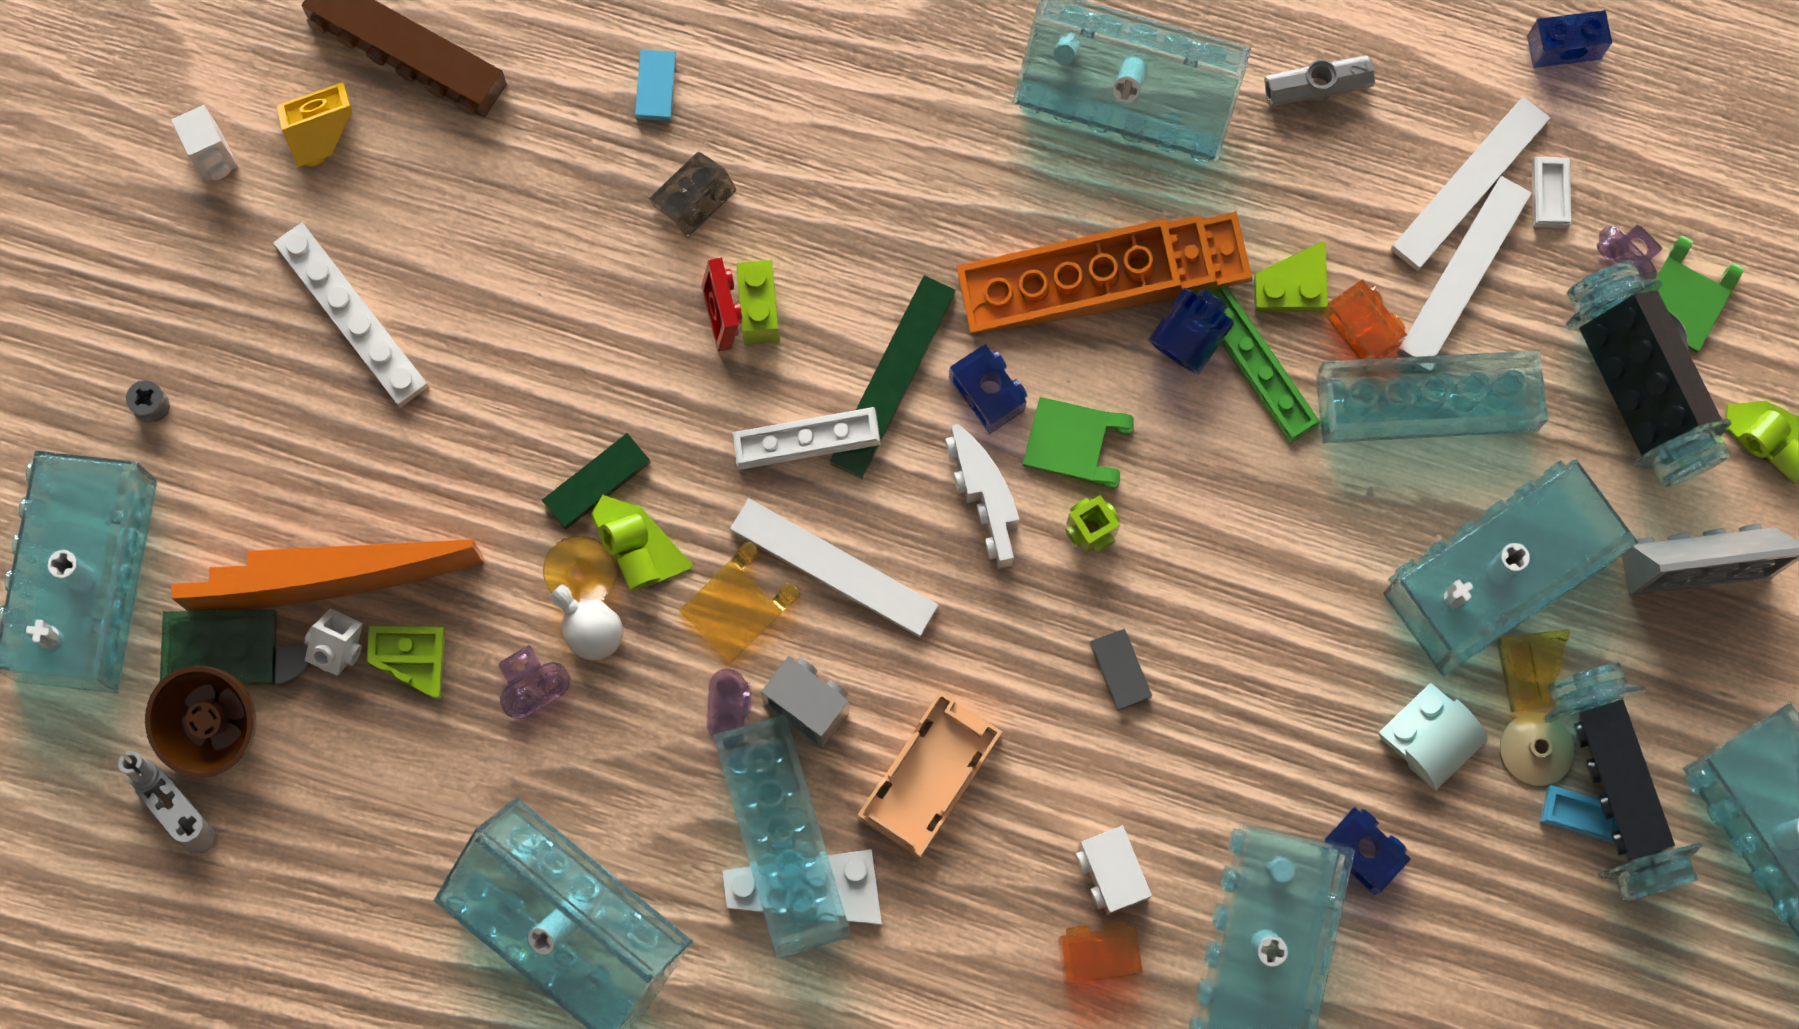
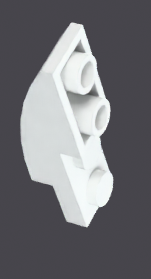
M959 424L951 425L950 437L945 438L949 459L956 458L959 472H954L958 494L965 493L967 503L981 500L982 503L976 504L980 524H987L990 534L989 538H985L988 557L990 560L996 559L998 569L1012 566L1014 555L1007 530L1018 528L1020 519L1009 488L994 461L976 439Z

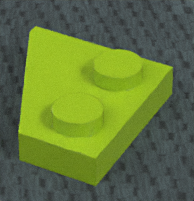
M1319 242L1255 273V311L1326 312L1328 308L1326 242Z
M369 626L367 663L436 700H442L445 628L428 626Z

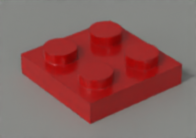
M721 257L708 260L701 285L717 352L732 349L735 336L739 335L738 326L743 322L740 304L738 302L733 303L731 290H734L732 272L730 269H725Z

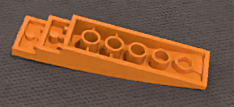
M1237 211L1203 219L1202 215L1170 222L1163 218L956 266L971 335L1113 311L1188 296L1192 292L1198 291L1201 293L1202 290H1216L1224 286L1230 287L1252 282L1251 269Z
M473 539L247 551V565L209 567V582L172 584L171 599L190 614L290 605L348 596L415 582L484 563V559Z

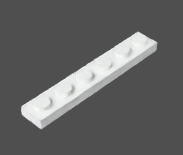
M303 222L273 242L399 408L429 388L427 382Z

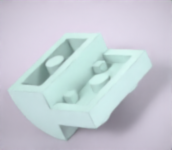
M1432 683L1422 690L1379 732L1380 739L1404 758L1408 763V768L1435 791L1488 741L1484 728L1469 709L1458 699L1452 701Z

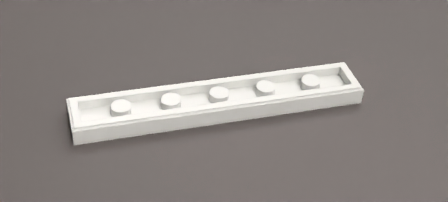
M1523 96L1398 238L1390 250L1418 272L1541 131L1551 117Z
M1500 176L1398 348V353L1429 369L1532 194L1531 192Z
M750 498L747 499L730 528L732 533L921 638L939 604Z

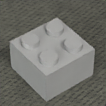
M788 656L762 689L763 703L823 748L849 714V700L845 697L848 693L832 680H829L826 684L816 675L817 669L800 657L795 661Z

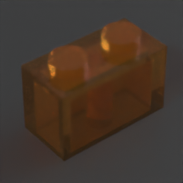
M1364 279L1330 301L1323 313L1366 369L1399 347L1407 336L1402 320L1396 314H1391L1383 305V298L1379 291L1372 285L1368 286Z
M1116 921L1103 924L1104 930L1089 932L1088 926L1067 928L1066 935L1058 938L1064 984L1141 974L1143 970L1136 926L1126 927V921Z

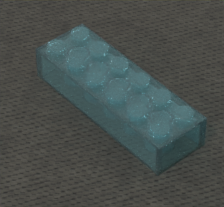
M1540 350L1323 361L1316 373L1322 443L1538 432L1548 421Z
M786 714L714 734L717 752L776 959L849 938V925Z

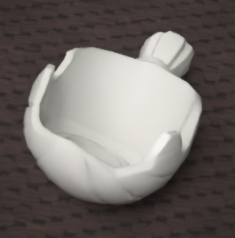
M563 584L550 594L549 597L552 603L563 609L562 611L565 613L561 622V632L568 647L577 656L592 661L602 660L612 655L618 649L623 637V626L617 613L612 611L604 602L593 599L578 603L573 599L569 588Z

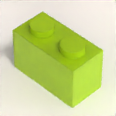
M772 260L736 263L739 301L743 319L742 334L744 345L779 342Z

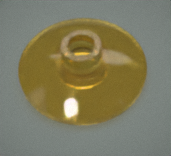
M575 535L560 540L549 550L543 565V577L550 593L563 584L569 588L573 599L578 603L593 599L603 601L615 585L617 567L614 557L606 551L603 543L589 536ZM575 569L582 570L585 578L583 580L574 579L572 571Z

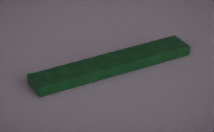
M925 275L920 281L856 410L875 407L880 441H882L956 294L955 289ZM879 445L833 453L830 464L863 479Z

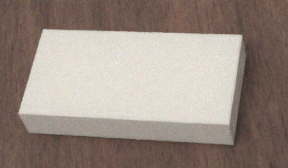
M1533 158V227L1568 229L1571 226L1570 158Z

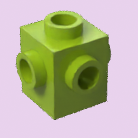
M1101 495L1091 501L1088 498L1083 499L1070 508L1071 513H1069L1066 522L1068 528L1065 531L1069 540L1076 548L1081 546L1085 554L1093 549L1099 553L1115 543L1114 537L1117 535L1120 527V518L1114 507L1110 503L1106 504ZM1093 524L1098 530L1091 534L1086 525Z

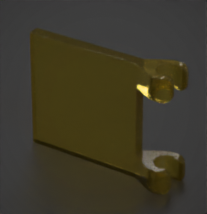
M746 542L733 558L679 610L730 663L785 609L800 597L798 589L792 583H787L771 600L742 571L754 562L760 554L751 542Z

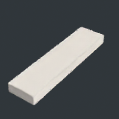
M875 407L732 432L736 464L739 470L881 445Z

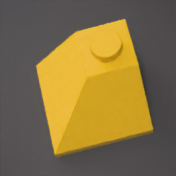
M344 82L277 105L281 129L297 167L303 165L308 167L316 166L325 161L326 157L332 155L352 114Z

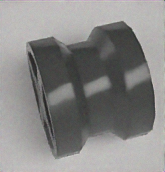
M148 380L138 381L128 389L126 404L142 421L148 423L157 422L168 413L170 407L169 399L154 382Z

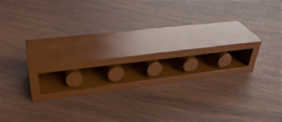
M304 0L301 5L308 18L307 23L321 33H325L326 30L336 35V39L350 49L358 47L365 51L366 56L376 64L383 66L386 63L394 67L396 73L409 82L417 80L423 83L431 94L441 99L444 96L455 101V105L460 110L469 115H473L475 112L485 118L507 85L501 69L376 0Z

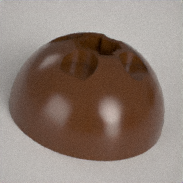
M190 666L170 673L155 687L146 707L145 729L153 751L170 769L189 777H212L232 768L246 754L252 744L256 731V711L250 694L235 677L214 667Z

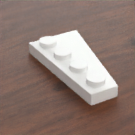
M872 849L722 870L727 909L882 926Z

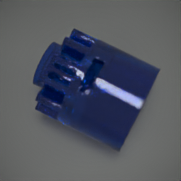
M1183 288L1170 307L1171 310L1160 321L1149 337L1148 342L1180 366L1199 375L1217 350L1218 344L1223 341L1234 325V322L1226 316L1225 310L1228 306L1219 298L1204 289H1200L1196 295L1191 290Z

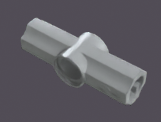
M1368 55L1335 62L1317 60L1306 68L1266 75L1264 78L1266 98L1271 107L1306 100L1315 103L1327 100L1330 95L1373 87L1375 79L1372 60L1369 59ZM1320 77L1324 79L1327 84L1318 85L1312 80V78Z

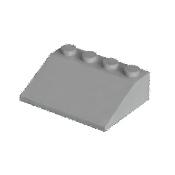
M1751 524L1740 527L1739 532L1726 533L1724 528H1718L1703 532L1701 537L1690 538V533H1679L1668 536V541L1654 542L1653 537L1633 540L1632 545L1621 553L1629 596L1773 578L1799 561V541L1776 527L1762 529L1761 524Z

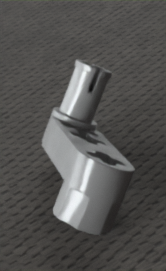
M127 751L125 753L131 759L130 761L121 756L118 761L120 771L129 777L130 784L136 789V794L168 833L190 853H205L210 850L214 845L216 833L214 828L203 818L173 780L154 763L144 760L136 751ZM162 791L172 800L174 805L169 810L165 808V804L157 796Z

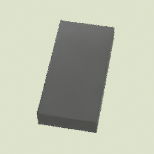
M1125 628L1090 641V646L1117 711L1152 698V693Z

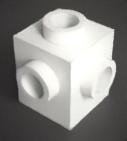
M330 608L311 626L305 637L304 643L308 645L305 661L338 676L348 664L354 665L361 653L362 645H359L358 642L363 623Z

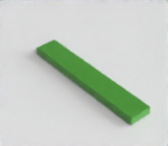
M1224 286L1216 290L1207 289L1202 290L1201 293L1198 291L1190 293L1188 296L1289 444L1320 426V420L1229 288Z

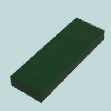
M626 433L543 498L542 502L566 530L592 510L602 495H611L651 463L650 459L630 435Z

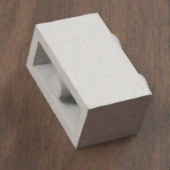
M205 105L171 119L189 158L206 182L211 179H222L231 170L238 167L220 128Z
M1123 825L1080 842L1078 846L1080 852L1075 854L1082 873L1084 875L1089 873L1095 887L1090 889V893L1098 910L1104 908L1108 916L1152 897Z

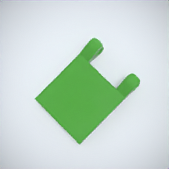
M1680 236L1673 244L1648 292L1658 290L1668 312L1675 315L1684 325L1688 335V348L1698 353L1728 297L1742 276L1744 268L1736 263H1732L1725 269L1719 283H1716L1681 264L1690 250L1693 241L1685 236Z
M1039 397L1022 465L1091 481L1104 487L1115 489L1119 486L1120 471L1110 467H1097L1106 428L1129 435L1133 430L1134 418L1132 415L1125 413H1110Z

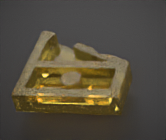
M1569 629L1502 637L1496 641L1511 713L1547 708L1551 705L1555 692L1554 683L1560 673L1563 662L1561 657L1564 646L1570 636Z

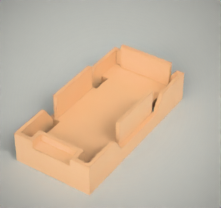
M940 691L884 778L878 783L858 813V819L920 860L1000 739L1002 731L989 722L983 721ZM927 721L932 722L933 724L924 738L920 736L919 732ZM978 752L982 757L973 770L968 765ZM886 782L892 784L883 800L879 798L878 794ZM937 814L942 819L931 832L927 827Z

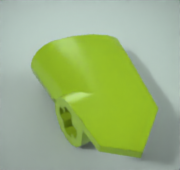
M1768 401L1728 404L1725 412V429L1753 455L1759 458L1766 457L1795 484L1799 480V416Z
M605 495L601 496L591 513V517L604 548L611 556L615 555L631 592L672 578L693 567V563L668 538L641 506Z

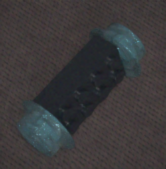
M1627 260L1589 275L1567 291L1575 313L1566 322V327L1568 330H1580L1641 454V457L1634 462L1635 468H1652L1661 487L1666 488L1696 477L1728 460L1731 455L1721 436L1731 426L1732 422L1730 419L1722 420L1658 292L1662 286L1661 280L1643 279L1635 262Z
M1620 662L1588 669L1549 684L1548 689L1555 708L1543 718L1544 723H1553L1578 716L1579 722L1574 723L1573 728L1580 748L1588 746L1591 759L1586 760V765L1593 784L1601 783L1604 795L1599 796L1598 799L1605 819H1614L1617 831L1612 832L1611 836L1618 856L1626 854L1628 862L1634 861L1598 873V878L1615 880L1623 903L1698 881L1691 857L1703 847L1702 843L1688 845L1663 853L1665 850L1672 849L1675 843L1624 701L1646 692V687L1628 684Z

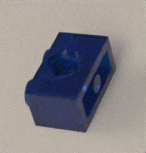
M1606 10L1536 19L1527 35L1533 68L1601 60L1613 43Z
M984 344L950 366L949 379L987 432L991 434L1025 411L1027 403L1025 398L1028 395L1022 384L1017 379L1012 381L1005 372L1007 365L1002 356L996 350L991 352L987 345ZM986 381H993L999 385L1000 390L996 393H986L981 388V385Z
M1354 807L1333 827L1319 845L1375 896L1386 888L1411 858L1405 854L1407 848L1399 839L1393 835L1387 837L1377 828L1379 822L1373 815L1364 809L1359 811ZM1361 839H1367L1374 844L1376 852L1373 858H1366L1360 853L1358 846Z

